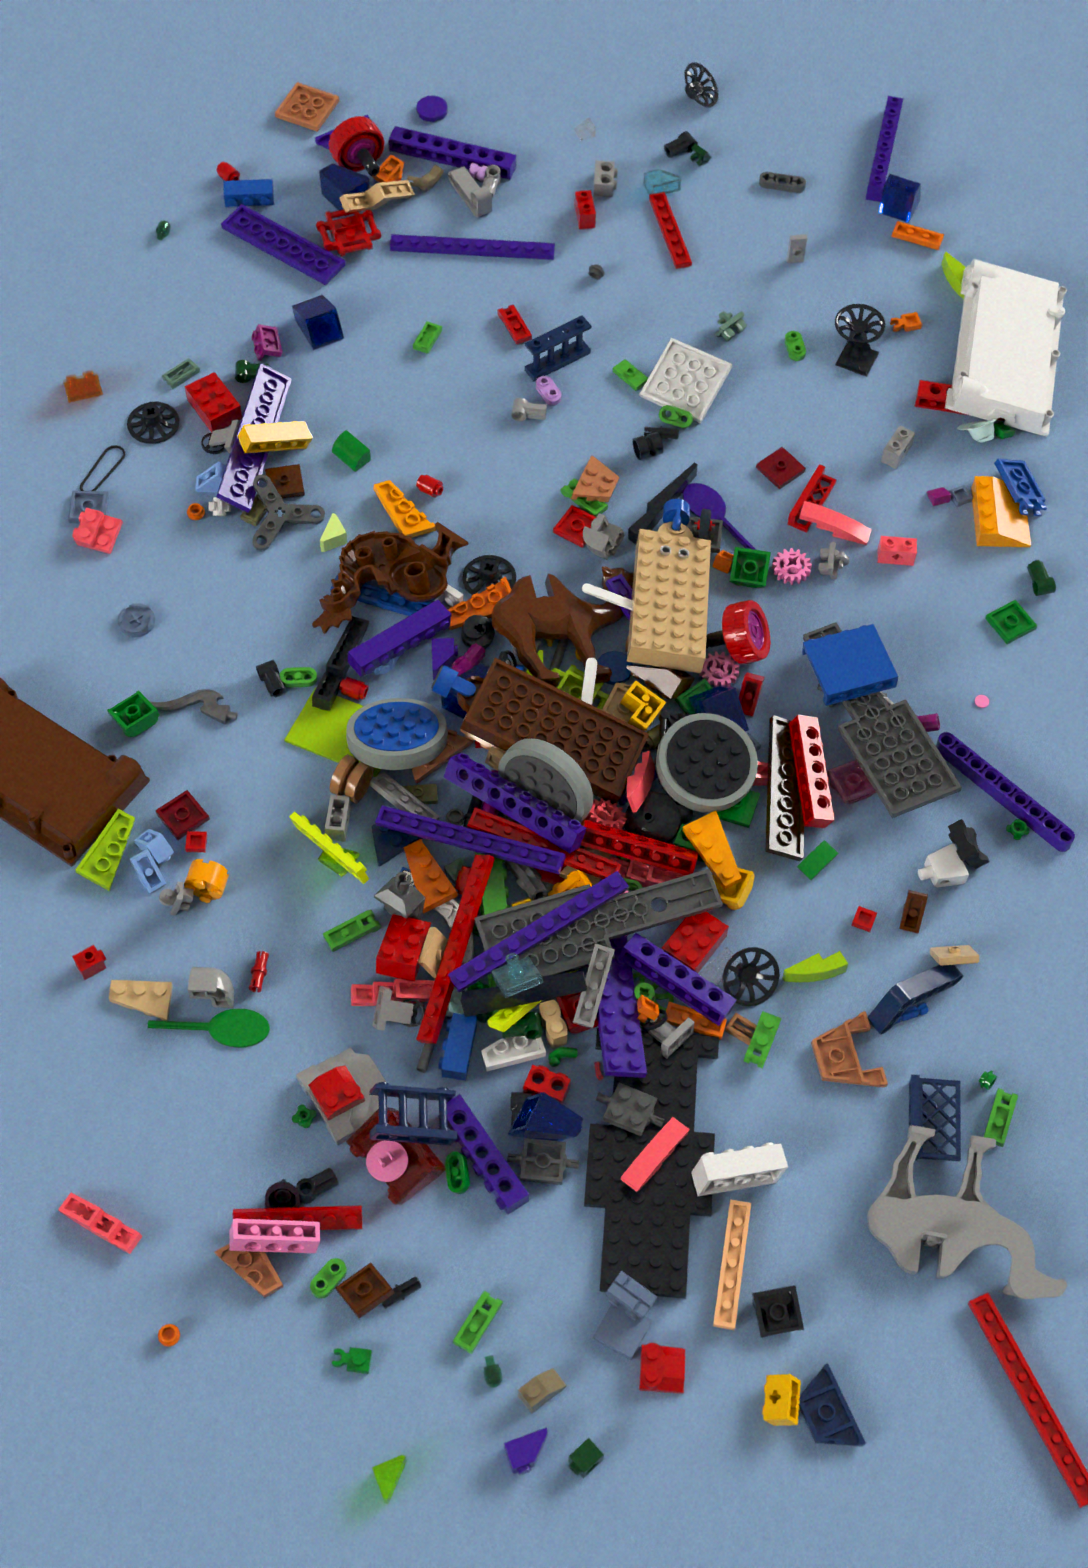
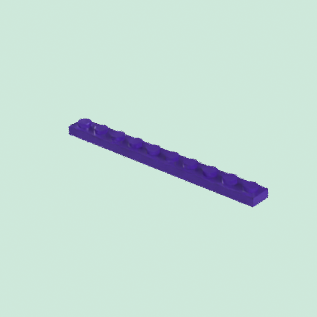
M391 234L390 251L554 260L555 243Z
M383 805L375 821L376 825L491 855L556 874H560L566 858L564 853Z
M618 871L614 872L448 974L449 979L460 993L629 889L628 884Z

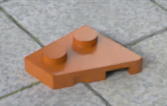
M391 154L380 165L379 173L376 176H372V178L379 183L401 181L404 162Z

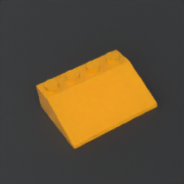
M975 476L971 487V494L973 497L972 504L977 546L1031 547L1028 515L1020 514V504L1014 502L1004 481L993 476Z

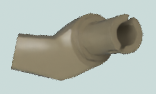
M434 165L431 171L422 176V178L408 175L407 180L413 181L409 182L412 187H419L422 191H427L439 181L445 170Z

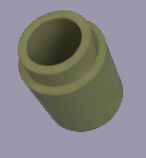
M660 724L647 731L649 736L644 744L647 750L656 749L660 741Z

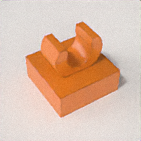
M641 995L637 1000V1019L642 1023L648 1017L655 1021L659 1016V1005Z

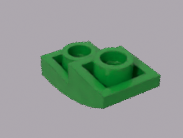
M824 840L797 868L812 881L839 853Z

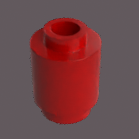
M221 162L216 168L218 176L224 181L239 180V171L229 163Z
M421 475L416 483V487L421 492L434 498L440 496L444 489L441 481L429 475Z
M351 677L342 679L339 687L341 694L357 700H364L369 688L365 682Z
M462 866L458 872L455 884L458 894L463 895L471 867Z

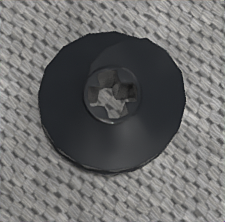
M482 615L470 616L465 620L462 627V642L469 648L477 643L485 649L492 643L495 629L487 617Z

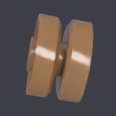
M345 755L336 766L329 787L330 792L337 796L350 797V802L357 804L369 788L370 781L373 778L374 767L362 762L359 763L351 755Z

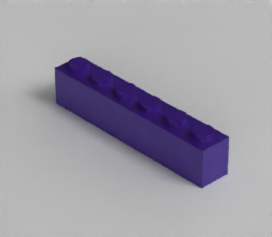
M436 600L348 651V663L360 677L371 674L379 666L389 663L392 658L403 655L405 651L417 647L420 642L432 638L437 632L446 630L450 626L452 614L439 600Z

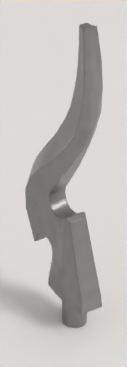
M210 689L197 690L167 702H151L160 711L176 710L202 702L204 705L200 707L201 713L222 724H226L227 719L237 720L238 713L230 712V705H218L217 701L224 698L220 693Z

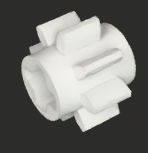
M213 497V502H209L208 511H213V516H226V512H231V504Z

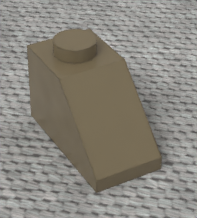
M552 1368L535 1376L519 1388L518 1397L532 1414L566 1388L567 1385Z

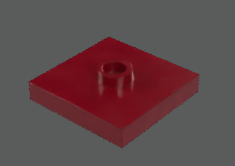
M783 447L756 464V468L778 489L793 481L806 470Z
M188 790L155 810L157 816L177 840L187 835V831H193L210 820L209 815Z

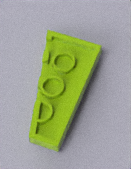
M117 809L75 869L76 873L110 891L132 831L135 817Z

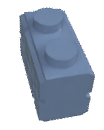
M623 1271L619 1273L606 1292V1295L609 1297L607 1301L617 1308L619 1305L627 1310L625 1314L634 1321L637 1318L642 1321L657 1300L656 1295Z

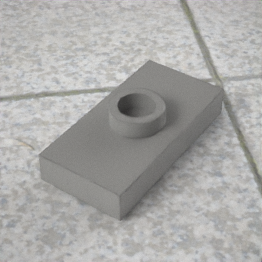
M807 234L790 236L787 263L804 262L808 239Z

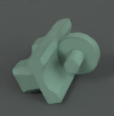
M722 311L717 321L721 326L715 335L717 337L722 335L726 341H729L735 336L734 331L731 329L732 327L738 333L742 332L747 327L742 319L745 316L744 313L741 311L731 318L733 316L731 312Z

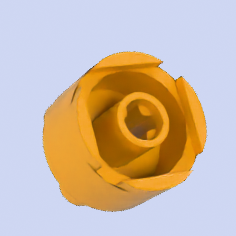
M196 859L190 865L184 882V888L193 889V895L199 897V900L205 903L220 899L229 874L227 875L228 870L215 861L210 860L209 863H204L203 859Z

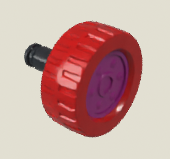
M363 116L352 117L343 121L334 129L329 139V151L343 170L348 172L366 170L370 176H376L380 171L376 161L383 153L384 137L371 119Z
M753 600L728 605L722 616V630L706 635V649L726 644L729 654L739 664L764 660L770 651L769 625L762 608Z

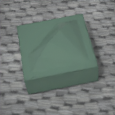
M461 857L444 866L445 872L454 884H456L459 870H461L462 866H466Z

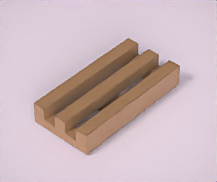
M735 1013L725 1027V1031L750 1045L754 1033L735 1021L737 1020L755 1031L757 1025Z

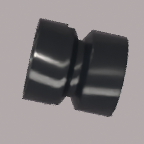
M658 432L647 434L646 438L639 436L632 440L634 453L638 460L649 458L650 454L652 456L663 454V443Z

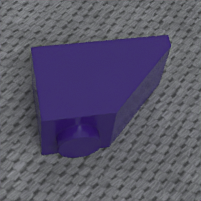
M454 638L432 639L433 680H435L441 666L445 665L450 668L455 661V656H458V645H454Z
M547 1428L504 1443V1450L513 1474H526L532 1470L531 1467L535 1466L548 1438Z

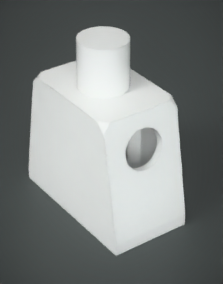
M952 843L927 856L924 863L925 868L918 869V876L921 881L931 878L935 887L966 883L969 873L956 852L955 844Z

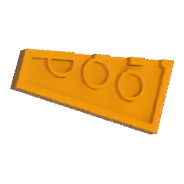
M390 480L374 484L373 490L399 533L413 538L436 531L435 524L433 522L430 523L427 520V516L423 512L420 513L415 508V504L411 500L408 501L404 497V493Z
M716 810L683 826L682 831L724 890L741 882V875Z

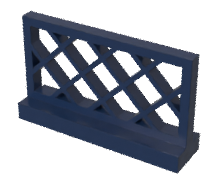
M911 1074L909 1080V1126L923 1127L929 1121L936 1128L935 1135L939 1132L946 1139L941 1146L932 1138L927 1140L936 1148L932 1153H923V1145L927 1142L925 1141L916 1155L915 1161L919 1158L960 1162V1081L920 1078V1075ZM923 1084L932 1085L936 1091L928 1096L923 1091ZM946 1086L955 1087V1094L949 1097L942 1089ZM938 1093L946 1100L940 1107L932 1100ZM927 1102L936 1109L930 1116L923 1110V1106ZM948 1104L955 1109V1114L951 1117L942 1110ZM938 1112L947 1120L941 1126L932 1119ZM948 1123L956 1129V1133L951 1137L942 1130ZM950 1143L956 1149V1155H948L942 1148Z

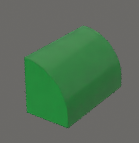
M347 430L342 432L335 440L332 453L353 471H358L371 461L370 449Z

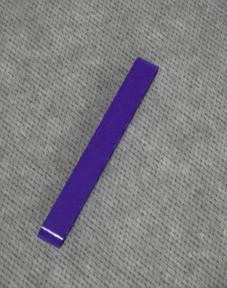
M943 732L939 735L936 747L947 762L1014 816L1024 821L1030 829L1056 850L1066 852L1070 849L1075 839V834L1068 826L953 734Z

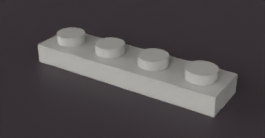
M382 772L370 781L369 786L399 810L439 820L440 816L385 772Z
M598 944L594 945L585 977L587 991L581 992L573 1023L593 1028L615 949Z

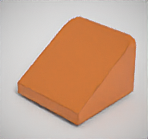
M721 550L715 556L712 567L724 573H729L732 568L734 555Z

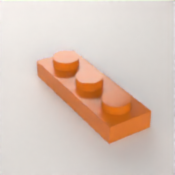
M897 221L892 237L939 250L944 234Z
M668 1002L666 1009L668 1019L666 1022L670 1025L679 1027L689 1017L695 1022L693 1032L719 1037V1040L722 1039L727 1022L726 1018L718 1026L692 1008Z

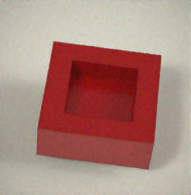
M187 831L186 852L206 853L207 832Z
M858 906L851 926L871 932L877 912Z

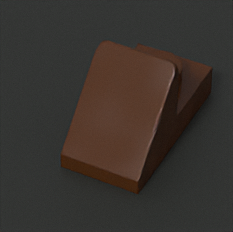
M908 890L899 929L919 933L928 894Z

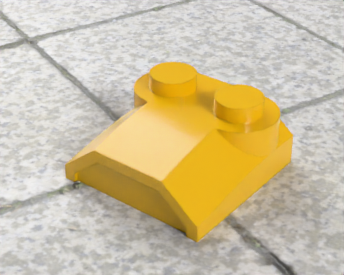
M738 868L741 882L725 890L714 875H712L722 903H725L729 909L737 910L745 904L753 888L755 877L753 871Z

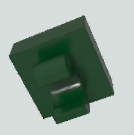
M694 144L691 148L694 153L690 159L694 162L696 158H699L696 162L699 166L702 165L703 160L708 163L711 159L709 153L697 144Z

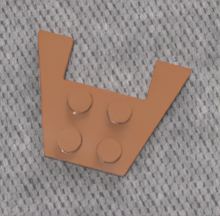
M866 1011L859 1013L855 1018L845 1021L839 1027L833 1028L812 1040L811 1045L822 1081L887 1087L888 1082L883 1067L862 1071L851 1034L870 1031L871 1027Z

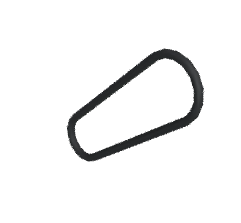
M117 445L107 447L101 454L99 459L96 461L92 469L89 471L87 476L82 481L80 485V490L84 491L82 486L84 485L88 477L91 475L93 470L96 468L100 460L103 458L105 453L112 448L121 449L123 452L122 458L114 465V467L92 490L96 491L99 488V486L107 479V477L125 458L124 448Z

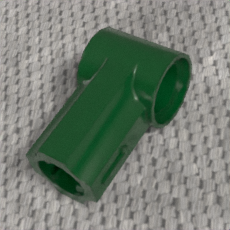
M246 360L237 361L235 364V380L239 383H247L250 379H255L260 364H250Z
M1035 560L1028 564L1027 570L1033 581L1032 588L1034 594L1039 596L1054 593L1056 591L1055 580L1053 577H1049L1043 562Z
M537 1012L525 1014L508 1030L502 1032L503 1038L525 1036L527 1039L540 1038L543 1034L541 1015Z

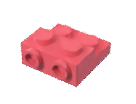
M86 508L85 512L82 511L79 515V527L73 530L72 536L74 541L79 546L111 554L123 521L104 515L101 511Z

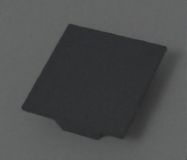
M847 341L835 365L867 377L879 352L872 350L869 343L857 344Z

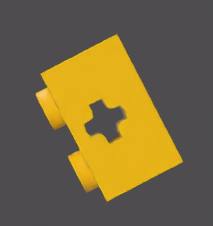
M791 1374L767 1375L764 1385L765 1403L762 1408L763 1420L773 1426L798 1425L801 1380Z

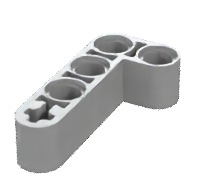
M465 167L448 172L450 183L475 217L492 211V194L488 186L480 188Z

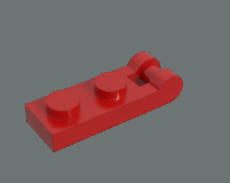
M514 304L509 305L506 309L500 308L497 310L499 318L502 319L516 345L532 340V334Z

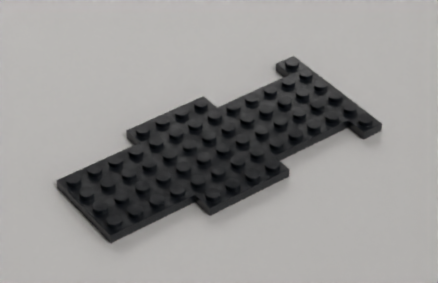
M597 1028L595 1050H601L599 1028ZM641 1031L647 1074L645 1078L614 1076L613 1093L618 1084L622 1083L658 1098L653 1115L665 1120L662 1127L650 1123L645 1128L642 1136L613 1124H590L584 1207L605 1208L599 1292H607L619 1273L623 1271L656 1296L686 1299L690 1215L707 1217L712 1215V1194L698 1196L691 1174L701 1156L710 1152L714 1153L715 1133L694 1132L698 1058L718 1059L719 1037L691 1035L668 1058H665L660 1054L662 1043L650 1035L648 1031ZM674 1117L690 1129L688 1134L662 1163L660 1169L636 1192L620 1180L621 1176L657 1133Z

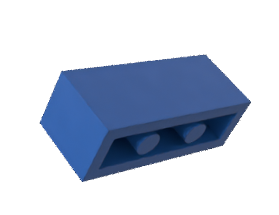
M273 180L223 181L225 207H239L241 204L245 206L274 205Z
M453 1013L452 1020L448 1019L446 1032H449L448 1038H444L442 1050L445 1053L444 1057H440L438 1069H441L442 1077L466 1081L477 1029L476 1016L465 1017L464 1014Z

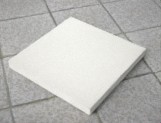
M671 338L639 395L662 407L671 405L687 410L693 415V420L701 424L728 376L732 364Z

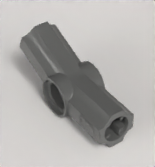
M505 860L504 865L516 877V883L527 892L532 901L547 897L548 891L540 880L542 876L535 868Z

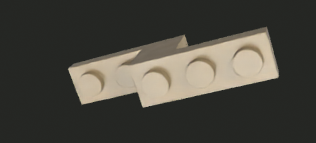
M401 180L377 183L364 193L345 194L339 199L345 212L350 213L376 210L390 200L411 198L415 194L409 181Z

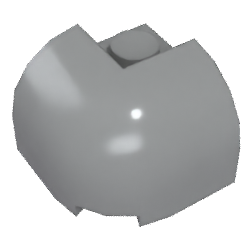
M600 513L597 518L593 519L591 528L584 526L583 539L590 552L605 560H608L610 554L614 556L625 536L621 527L610 524L606 516Z
M212 967L191 968L188 982L190 998L211 999L212 1006L216 1008H233L234 989L232 981L225 972Z

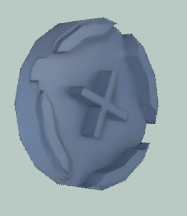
M141 603L131 604L126 609L121 610L118 615V624L125 635L141 637L153 629L155 616L147 605Z

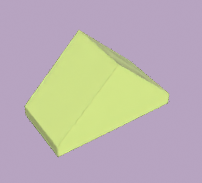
M332 513L320 539L322 552L347 543L346 531L334 513Z

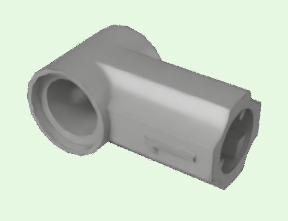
M490 165L486 168V176L481 186H488L493 198L497 186L501 183L500 168L496 165Z
M517 398L513 402L511 416L516 421H524L526 418L545 420L547 405L529 403L524 398Z

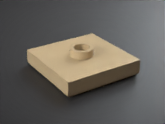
M430 927L418 963L436 979L448 939L436 927Z
M970 945L930 948V955L940 966L979 962V955Z

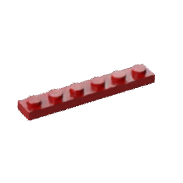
M362 1206L233 1209L232 1212L233 1219L320 1222V1230L362 1229L363 1227Z

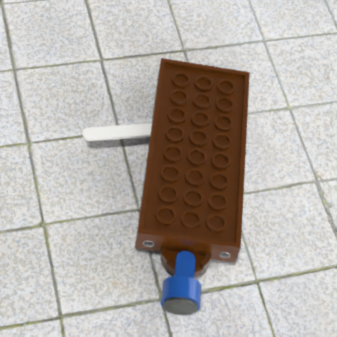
M497 658L494 659L485 679L479 676H471L465 680L458 676L459 672L444 665L441 666L431 686L433 692L447 698L449 692L457 695L460 707L467 712L460 729L504 751H507L512 745L523 739H539L551 743L567 753L581 767L590 782L593 794L606 801L610 800L612 804L617 803L627 784V777L631 775L649 736V733L592 706L597 671V660L594 658H588L586 661L581 700Z

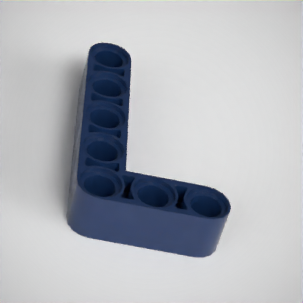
M937 965L894 985L885 994L868 1016V1020L878 1033L882 1035L896 1023L908 1007L954 986L964 975L955 965Z

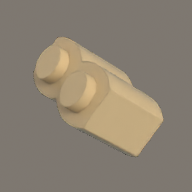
M554 999L540 1003L539 1014L541 1015L542 1027L546 1030V1040L549 1046L554 1049L567 1045V1025L561 1018L558 1003Z

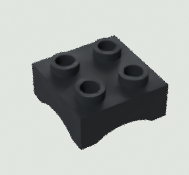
M962 819L948 826L951 832L948 834L953 844L956 843L958 847L956 852L961 860H965L968 866L971 865L975 869L990 862L988 857L978 848L977 834L972 827H966Z

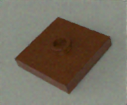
M300 464L265 469L266 476L270 478L282 499L305 495Z
M369 1263L335 1287L338 1294L358 1319L395 1294L392 1287L372 1263Z

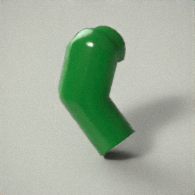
M557 1048L548 1056L549 1065L552 1067L558 1066L560 1059L563 1057L576 1058L578 1054L577 1048Z

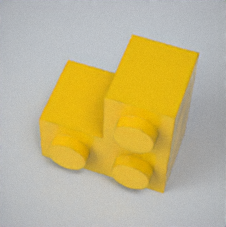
M636 680L620 702L634 713L628 723L645 732L666 704L663 699Z

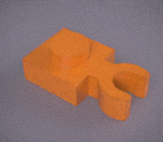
M917 312L902 314L900 319L892 318L890 320V325H893V332H898L902 328H904L905 332L922 328Z

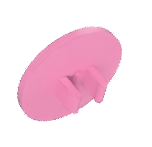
M381 1141L369 1150L366 1166L370 1175L376 1180L392 1182L399 1179L405 1173L408 1166V1155L404 1147L398 1142Z

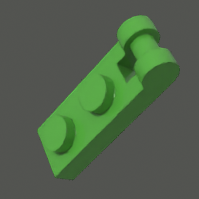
M573 478L567 486L564 485L560 489L562 495L571 499L578 480ZM577 497V500L571 499L583 510L595 517L608 509V505L605 502L587 501V497Z
M367 910L322 934L329 948L334 952L371 932L378 931L381 928V924L378 920H375L373 911Z
M762 1011L743 1062H752L757 1064V1067L763 1069L782 1018ZM753 1052L760 1053L761 1056L754 1055Z
M998 1088L983 1137L995 1139L996 1145L1003 1147L1018 1095L1015 1093H1005L1003 1089ZM1001 1100L1009 1102L1008 1105L1001 1103Z
M484 1290L454 1338L453 1344L472 1354L495 1315L502 1307L503 1301L498 1298H492L490 1293ZM485 1304L491 1307L489 1311L483 1308Z

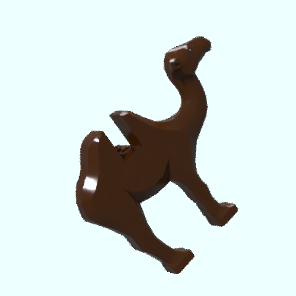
M606 566L602 567V587L604 590L609 591L605 585L606 581L620 574L624 576L631 589H633V572H628L623 568L610 569ZM547 574L545 581L548 597L542 596L537 598L531 575L524 576L514 584L510 593L500 599L494 606L492 625L500 635H504L514 646L519 661L528 669L532 676L557 687L560 681L559 674L544 666L536 652L535 638L549 640L569 639L575 645L585 670L587 659H596L591 637L600 629L619 621L624 616V612L619 605L608 601L598 605L578 598L552 574ZM597 661L595 684L609 682L612 676L611 669L599 665Z

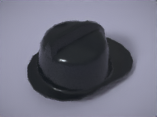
M286 1179L272 1184L267 1189L265 1208L299 1207V1191L294 1185L286 1182Z

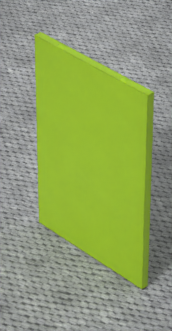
M315 687L284 741L339 763L345 755L353 756L348 748L346 739L347 723L350 717L363 706L337 696L330 711L313 707L312 695L316 690ZM374 767L373 777L378 776L381 771L380 768Z

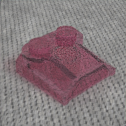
M857 760L827 771L830 786L837 791L844 803L852 804L876 793Z

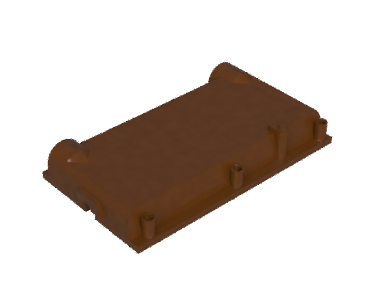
M0 678V819L72 867L96 841L117 809L123 811L150 782V778L145 776L144 771L136 760L125 755H121L118 759L115 755L106 756L20 700L16 691Z

